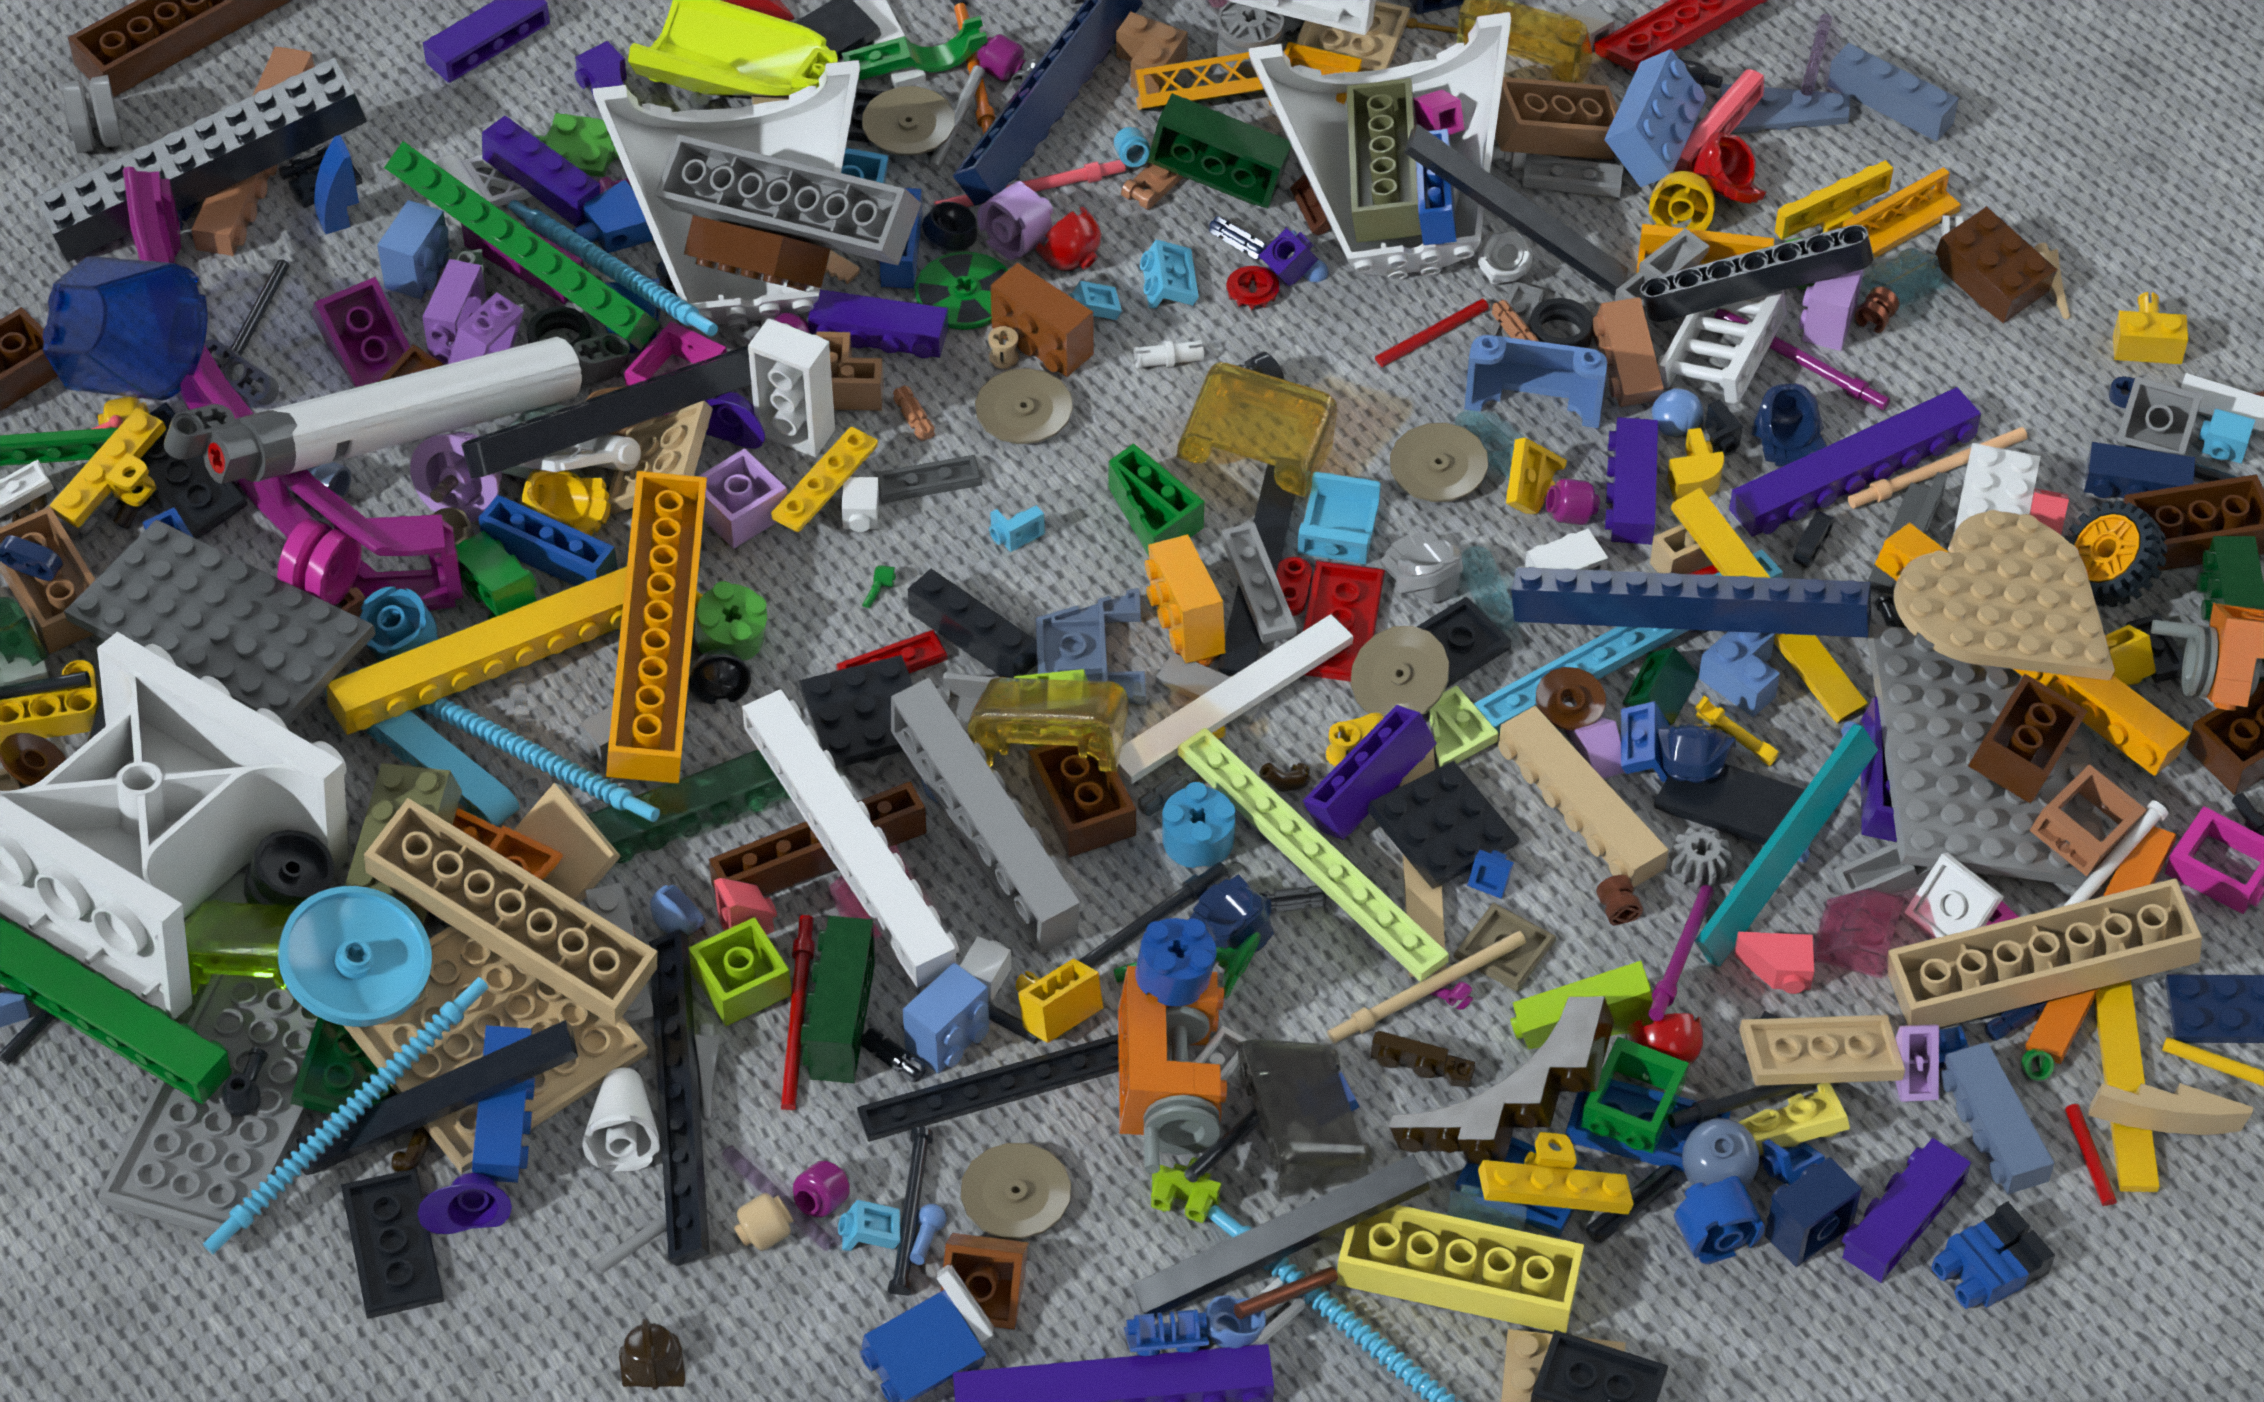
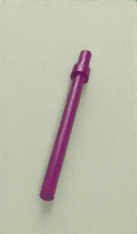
M1718 308L1714 315V318L1746 325L1749 323V321L1726 309ZM1776 336L1769 346L1770 349L1847 390V395L1858 401L1863 399L1881 410H1885L1890 403V398L1871 389L1868 382L1858 377L1853 379Z
M1703 885L1700 888L1663 979L1657 982L1652 993L1653 1003L1649 1010V1017L1654 1021L1662 1020L1667 1007L1671 1006L1678 992L1677 982L1714 895V890L1711 886Z

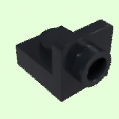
M1720 399L1708 404L1705 427L1710 436L1713 453L1723 452L1724 456H1728L1734 453L1740 446L1743 426Z

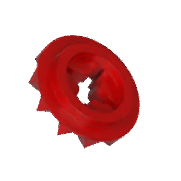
M1244 266L1230 274L1227 279L1226 290L1228 291L1229 300H1236L1238 307L1245 304L1249 305L1251 310L1255 305H1261L1265 308L1269 301L1275 302L1279 292V281L1273 272L1264 267ZM1251 281H1255L1257 288L1254 293L1249 292Z

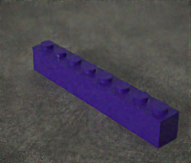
M1956 387L1732 489L1729 510L1751 537L1760 533L1770 534L1786 521L1791 519L1798 521L1812 509L1819 506L1826 508L1833 504L1837 498L1847 493L1850 495L1858 493L1865 485L1875 480L1888 479L1893 472L1904 467L1911 469L1921 459L1932 454L1939 456L1953 444L1971 441L1978 432L1981 413L1962 391Z
M1268 1344L1249 1345L1240 1348L1205 1349L1194 1352L1161 1353L1153 1356L1139 1355L953 1372L955 1402H1273L1274 1381Z

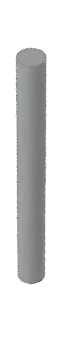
M975 65L954 107L955 128L949 139L935 149L928 168L940 171L985 73L984 68Z

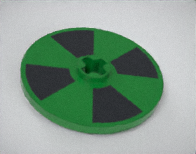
M966 251L943 255L927 264L917 277L915 284L917 304L948 308V328L968 330L992 324L991 284L1006 273L1008 269L997 259L982 253Z

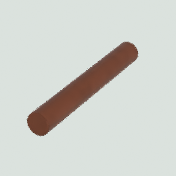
M1328 1267L1234 1305V1313L1238 1319L1246 1318L1336 1282L1338 1280L1337 1272L1333 1267Z

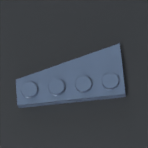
M1721 84L1720 98L1732 84ZM1764 87V96L1732 133H1756L1759 130L1775 128L1777 130H1787L1790 127L1806 126L1808 128L1848 124L1850 94Z

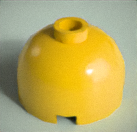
M1688 171L1673 172L1660 179L1653 189L1648 211L1656 222L1655 225L1673 227L1672 224H1677L1678 221H1686L1691 218L1692 221L1686 229L1706 230L1713 220L1715 197L1712 187L1703 177ZM1670 216L1673 218L1672 224L1669 219Z

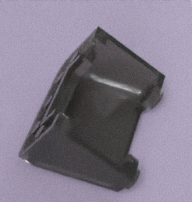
M1251 1039L1239 1042L1238 1077L1242 1089H1246L1247 1095L1252 1096L1269 1147L1270 1165H1273L1275 1172H1278L1274 1186L1279 1199L1307 1193L1311 1188L1320 1190L1354 1182L1367 1176L1368 1165L1373 1164L1371 1148L1368 1142L1362 1143L1338 1074L1341 1070L1336 1049L1330 1050L1326 1043Z

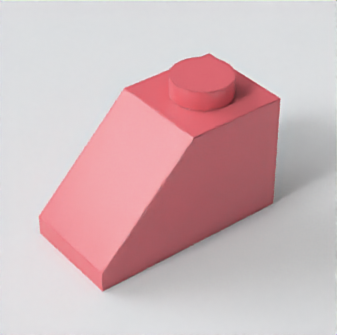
M2034 488L2029 515L2034 516L2039 522L2061 535L2069 502L2068 494Z
M725 878L714 880L718 919L724 931L755 917L766 935L774 932L773 918L777 917L775 906L769 896L763 897L757 885Z
M1738 932L1735 957L1771 988L1783 989L1790 994L1811 990L1814 976L1813 935Z

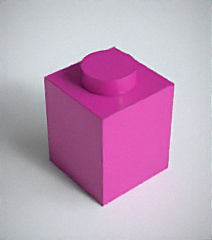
M1442 89L1413 98L1416 123L1425 130L1448 129L1449 135L1465 130L1461 99Z

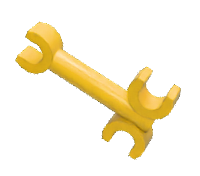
M1703 696L1696 705L1695 709L1698 712L1695 716L1699 720L1703 719L1715 729H1720L1726 734L1734 736L1737 742L1753 752L1759 760L1768 766H1771L1778 758V750L1770 744L1760 741L1725 716V710L1722 707L1714 706L1708 697Z

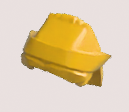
M534 469L526 480L521 505L592 536L594 532L598 533L601 525L605 524L610 516L611 504L608 503L609 493L606 491V484L603 478H580L575 473L567 470L551 472Z

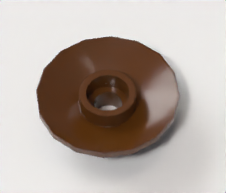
M1562 667L1550 671L1541 678L1536 688V705L1554 726L1563 730H1575L1589 726L1601 718L1606 708V693L1601 683L1591 673L1579 668ZM1565 702H1570V703H1572L1575 707H1569V706H1566V705L1563 704V703H1565Z
M15 733L7 736L0 745V760L3 767L12 777L29 786L40 782L66 760L64 754L56 745L43 737L31 733Z

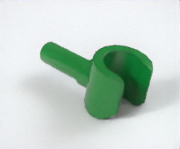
M879 565L875 568L873 585L862 604L863 607L870 609L882 586L893 588V580L896 578L894 573L895 567Z

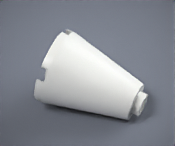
M616 1068L608 1072L604 1078L583 1136V1150L586 1158L598 1168H600L601 1163L603 1165H618L613 1172L640 1170L647 1167L652 1162L655 1153H658L660 1137L641 1076L635 1070L629 1068Z

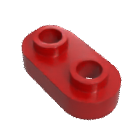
M1288 557L1279 563L1276 577L1290 612L1294 617L1301 614L1306 607L1312 568L1303 558Z

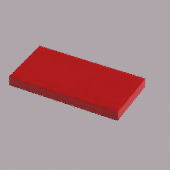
M1316 561L1303 631L1331 614L1353 635V644L1304 674L1305 676L1351 682L1352 665L1361 647L1375 634L1385 570Z

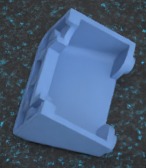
M1495 335L1479 336L1473 340L1470 349L1464 410L1481 412L1483 405L1488 401L1500 402L1502 389L1569 398L1567 411L1578 413L1582 418V426L1599 428L1606 386L1607 358L1600 351L1589 348Z

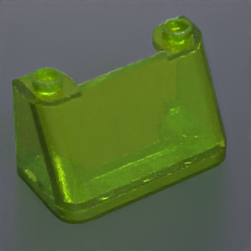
M211 900L202 903L185 921L191 994L197 993L200 983L208 984L212 974L271 977L278 989H285L286 985L279 968L278 948L284 926L298 906L224 902L221 900Z

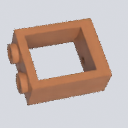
M2089 764L2043 808L2029 831L2087 877L2111 853L2147 810ZM2077 793H2080L2118 824L2102 842L2061 810Z

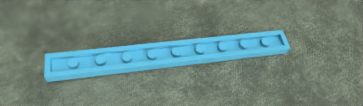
M1762 549L1753 553V556L1770 578L1782 577L1783 571ZM1615 627L1477 701L1474 705L1500 733L1501 724L1533 706L1537 707L1536 688L1541 678L1550 671L1562 667L1579 668L1591 673L1598 680L1689 630Z

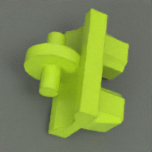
M1192 1157L1188 1167L1175 1163L1173 1168L1160 1165L1159 1172L1152 1174L1151 1207L1166 1212L1171 1210L1175 1198L1188 1201L1185 1207V1216L1190 1220L1203 1223L1208 1216L1210 1208L1214 1205L1219 1206L1221 1199H1219L1221 1183L1211 1180L1212 1174L1207 1172L1195 1183L1186 1179L1185 1170L1199 1158Z

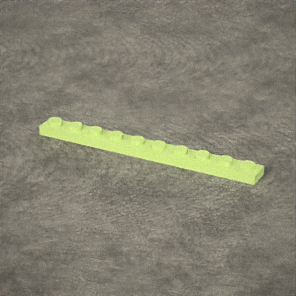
M1203 728L1178 745V755L1215 790L1223 793L1234 804L1235 809L1420 982L1448 963L1449 953L1207 728Z

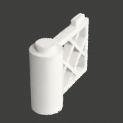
M449 155L440 158L435 163L496 207L509 204L512 200L520 201L533 196L513 180L510 182L497 178L496 176L499 171L484 161L482 155L461 160L458 156ZM486 167L493 170L490 175L476 172L475 169ZM494 186L504 189L506 192L492 196L489 188Z
M606 434L517 466L551 472L587 466L630 471L638 465L641 450L639 444L633 438Z

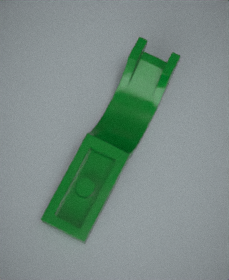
M981 16L965 19L961 30L953 39L945 44L923 47L911 43L903 36L842 53L844 62L859 60V81L911 66L917 70L927 72L946 71L960 65L986 44L988 40L986 32L980 33L979 30L983 26Z

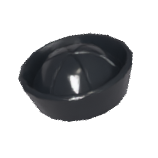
M942 202L936 204L922 222L924 234L931 242L942 248L962 250L971 247L977 239L978 229L974 214L970 209L958 203Z
M715 649L704 653L694 664L689 676L691 691L695 697L707 704H716L717 699L726 698L729 702L738 701L748 692L751 684L750 670L744 661L734 652L725 649Z

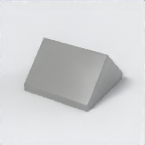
M2135 376L2116 442L2139 449L2185 456L2203 394Z

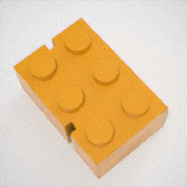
M1189 535L1149 544V560H1145V570L1151 585L1146 587V593L1152 607L1157 606L1158 608L1157 613L1161 627L1163 629L1168 628L1172 649L1180 652L1185 664L1224 654L1223 600Z

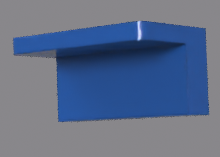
M1655 701L1621 709V767L1626 774L1653 768L1661 781L1665 782L1669 774L1662 766L1659 729H1670V725Z

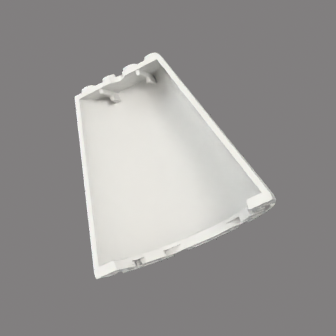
M1510 12L1478 16L1474 27L1468 33L1469 42L1465 46L1464 42L1454 44L1436 54L1435 60L1413 62L1381 70L1321 75V70L1302 65L1294 66V68L1291 67L1290 58L1285 55L1281 44L1248 48L1251 64L1348 263L1357 273L1388 275L1389 280L1404 279L1408 276L1407 273L1420 271L1421 275L1431 276L1438 274L1442 267L1472 257L1480 244L1485 208L1460 191L1455 208L1457 242L1423 246L1422 235L1407 238L1401 237L1357 243L1351 213L1347 99L1345 104L1337 102V93H1347V86L1406 78L1412 79L1414 98L1441 89L1461 99L1465 129L1449 135L1450 147L1490 173L1511 24Z
M859 60L826 64L825 70L819 78L818 88L816 86H808L789 95V100L764 102L727 109L672 112L669 107L651 103L642 104L643 107L638 106L637 97L631 94L626 85L593 88L596 104L678 297L695 306L699 310L700 315L713 323L728 324L729 329L745 328L750 321L761 320L763 325L768 318L773 320L785 312L797 314L811 311L819 298L820 288L808 285L805 292L786 287L788 280H785L784 285L780 286L763 281V274L761 281L741 276V269L739 274L735 275L717 270L719 263H716L715 269L696 265L695 257L683 254L693 215L672 210L655 196L677 135L688 136L841 173L859 78Z

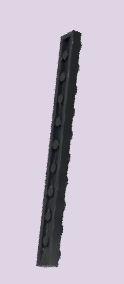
M681 929L649 941V946L657 951V969L651 976L668 1260L675 1266L683 1265L710 1254L691 970L688 950L689 941L688 935Z

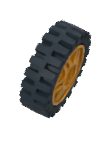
M2110 501L2102 503V509L2098 506L2090 508V517L2085 513L2079 516L2078 519L2081 521V524L2077 526L2073 523L2069 528L2073 533L2072 537L2065 535L2064 538L2079 551L2088 574L2096 605L2104 607L2106 604L2109 607H2117L2118 602L2122 605L2129 604L2130 595L2136 600L2143 596L2140 590L2142 587L2148 591L2151 589L2153 584L2149 581L2150 578L2158 579L2162 573L2157 566H2165L2166 558L2162 554L2167 553V545L2164 543L2166 538L2160 526L2142 509L2129 502L2126 504L2123 501H2115V505Z

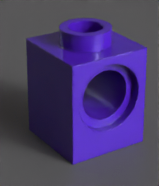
M1287 227L1259 255L1288 286L1295 284L1319 260L1310 251L1314 245L1301 232L1295 236ZM1292 252H1294L1293 256H1292L1291 258L1287 259L1288 256H1289Z

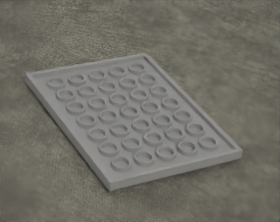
M1871 624L1868 634V645L1875 693L1879 706L1887 775L1890 782V796L1894 810L1893 816L1900 864L1933 868L1941 854L1949 853L1973 873L2081 886L2095 869L2086 877L2029 830L2043 808L2089 764L2092 766L2085 723H2080L2048 778L2030 804L1968 767L1977 749L2023 676L2011 668L1971 664L1949 658L1933 650L1935 644L1927 641L1923 635L1919 633L1917 636H1914L1908 628ZM2077 793L2061 810L2102 842L2105 839L2100 809L2080 793ZM2112 874L2100 887H2108Z

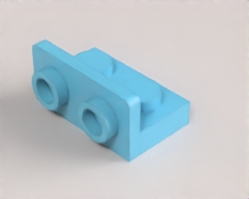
M1156 239L1150 249L1143 253L1140 261V268L1144 274V294L1147 295L1148 307L1152 309L1157 308L1163 298L1193 306L1199 295L1191 248Z

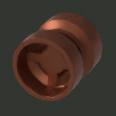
M1874 287L1866 296L1865 302L1857 309L1855 313L1856 322L1859 326L1865 327L1867 322L1871 321L1877 325L1873 332H1882L1888 325L1889 319L1899 309L1900 302L1898 297L1885 287Z
M1626 875L1611 876L1602 881L1596 889L1601 904L1606 906L1605 913L1609 923L1613 926L1635 921L1643 912L1639 898L1633 895L1634 887L1632 882Z

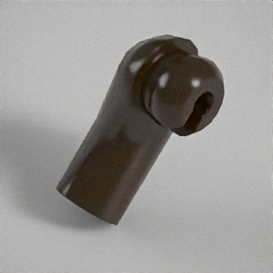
M136 486L132 493L138 494L142 492L144 487ZM150 497L141 506H132L123 502L113 521L128 529L137 513L149 503Z

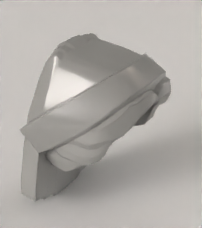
M1433 531L1423 534L1419 532L1412 536L1406 535L1391 544L1390 548L1385 551L1384 557L1380 559V564L1397 581L1398 593L1411 592L1429 603L1443 601L1452 596L1459 589L1460 573L1464 569L1458 546L1451 544L1446 539L1440 541Z

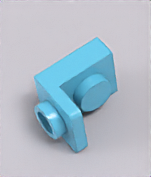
M1079 281L1073 293L1069 294L1070 297L1092 310L1095 317L1117 320L1122 312L1115 287Z
M1037 505L1017 513L1009 520L998 509L990 512V535L996 544L1000 545L1003 543L1010 552L1045 534L1044 513Z
M856 1200L847 1213L841 1215L838 1223V1234L842 1236V1250L851 1251L858 1242L895 1249L900 1243V1209Z

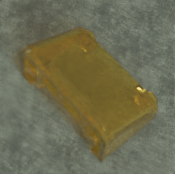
M1508 0L1464 1L1459 11L1457 43L1464 42L1465 46L1469 42L1468 33L1474 27L1478 16L1510 12L1511 24L1506 54L1553 67L1552 79H1558L1560 82L1583 84L1592 64L1593 53L1588 29L1582 21Z
M1215 363L1206 374L1180 437L1176 458L1192 463H1203L1210 457L1212 447L1274 465V478L1277 484L1288 492L1305 497L1312 484L1313 472L1321 470L1333 447L1337 404L1329 394L1323 391L1229 363Z
M994 678L985 685L971 712L968 724L969 738L973 744L978 742L986 754L988 766H992L994 755L1000 751L1001 755H1008L1010 743L1078 746L1079 758H1087V754L1095 757L1099 762V771L1117 772L1129 709L1128 696L1122 686L1112 681Z

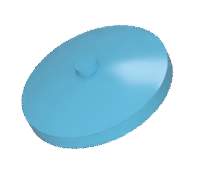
M341 886L314 894L293 911L284 926L280 938L278 962L283 981L288 990L308 1011L335 1024L367 1027L393 1020L415 1004L421 996L430 974L432 952L428 935L422 923L401 901L376 889L360 886Z

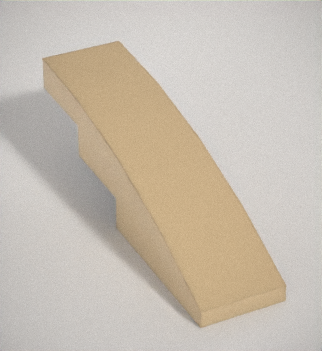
M2102 1083L2090 1103L2088 1116L2124 1126L2164 1133L2215 1135L2240 1132L2252 1115L2253 1107L2181 1083L2174 1094L2142 1083L2135 1094Z

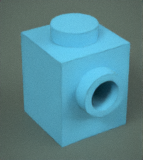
M2215 408L2211 422L2204 420L2198 440L2205 441L2202 453L2209 454L2216 460H2230L2242 464L2255 419Z

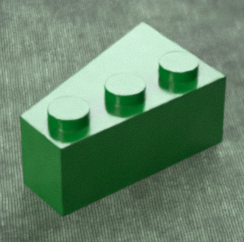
M1134 443L1108 461V488L1148 556L1149 544L1187 534L1191 538L1204 529L1205 501Z
M482 531L456 545L461 582L476 602L482 601L492 611V614L487 616L488 619L537 601L534 593L537 583L532 572L528 568L524 570L514 554L509 555L500 540H494L485 531Z

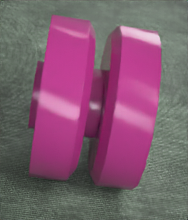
M306 518L297 524L282 549L278 563V580L293 585L335 606L349 592L357 576L361 562V544L341 529H332L327 523L314 518Z

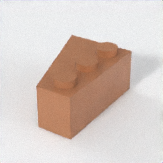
M1641 298L1601 303L1597 315L1593 317L1592 334L1598 350L1607 358L1608 385L1611 397H1616L1619 407L1655 402L1662 394L1664 388Z

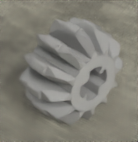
M1705 826L1701 828L1700 832H1696L1689 827L1685 835H1677L1674 839V845L1670 848L1669 859L1672 863L1671 869L1673 874H1681L1682 884L1690 881V879H1694L1696 889L1701 885L1702 880H1705L1709 886L1713 887L1716 879L1724 880L1727 870L1731 866L1732 856L1729 851L1728 840L1720 839L1719 830L1710 834L1707 833Z

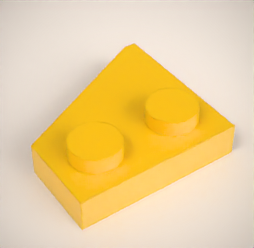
M1526 437L1515 439L1506 504L1525 514H1538L1545 502L1549 488L1555 485L1552 479L1555 472L1563 470L1566 467L1567 460Z

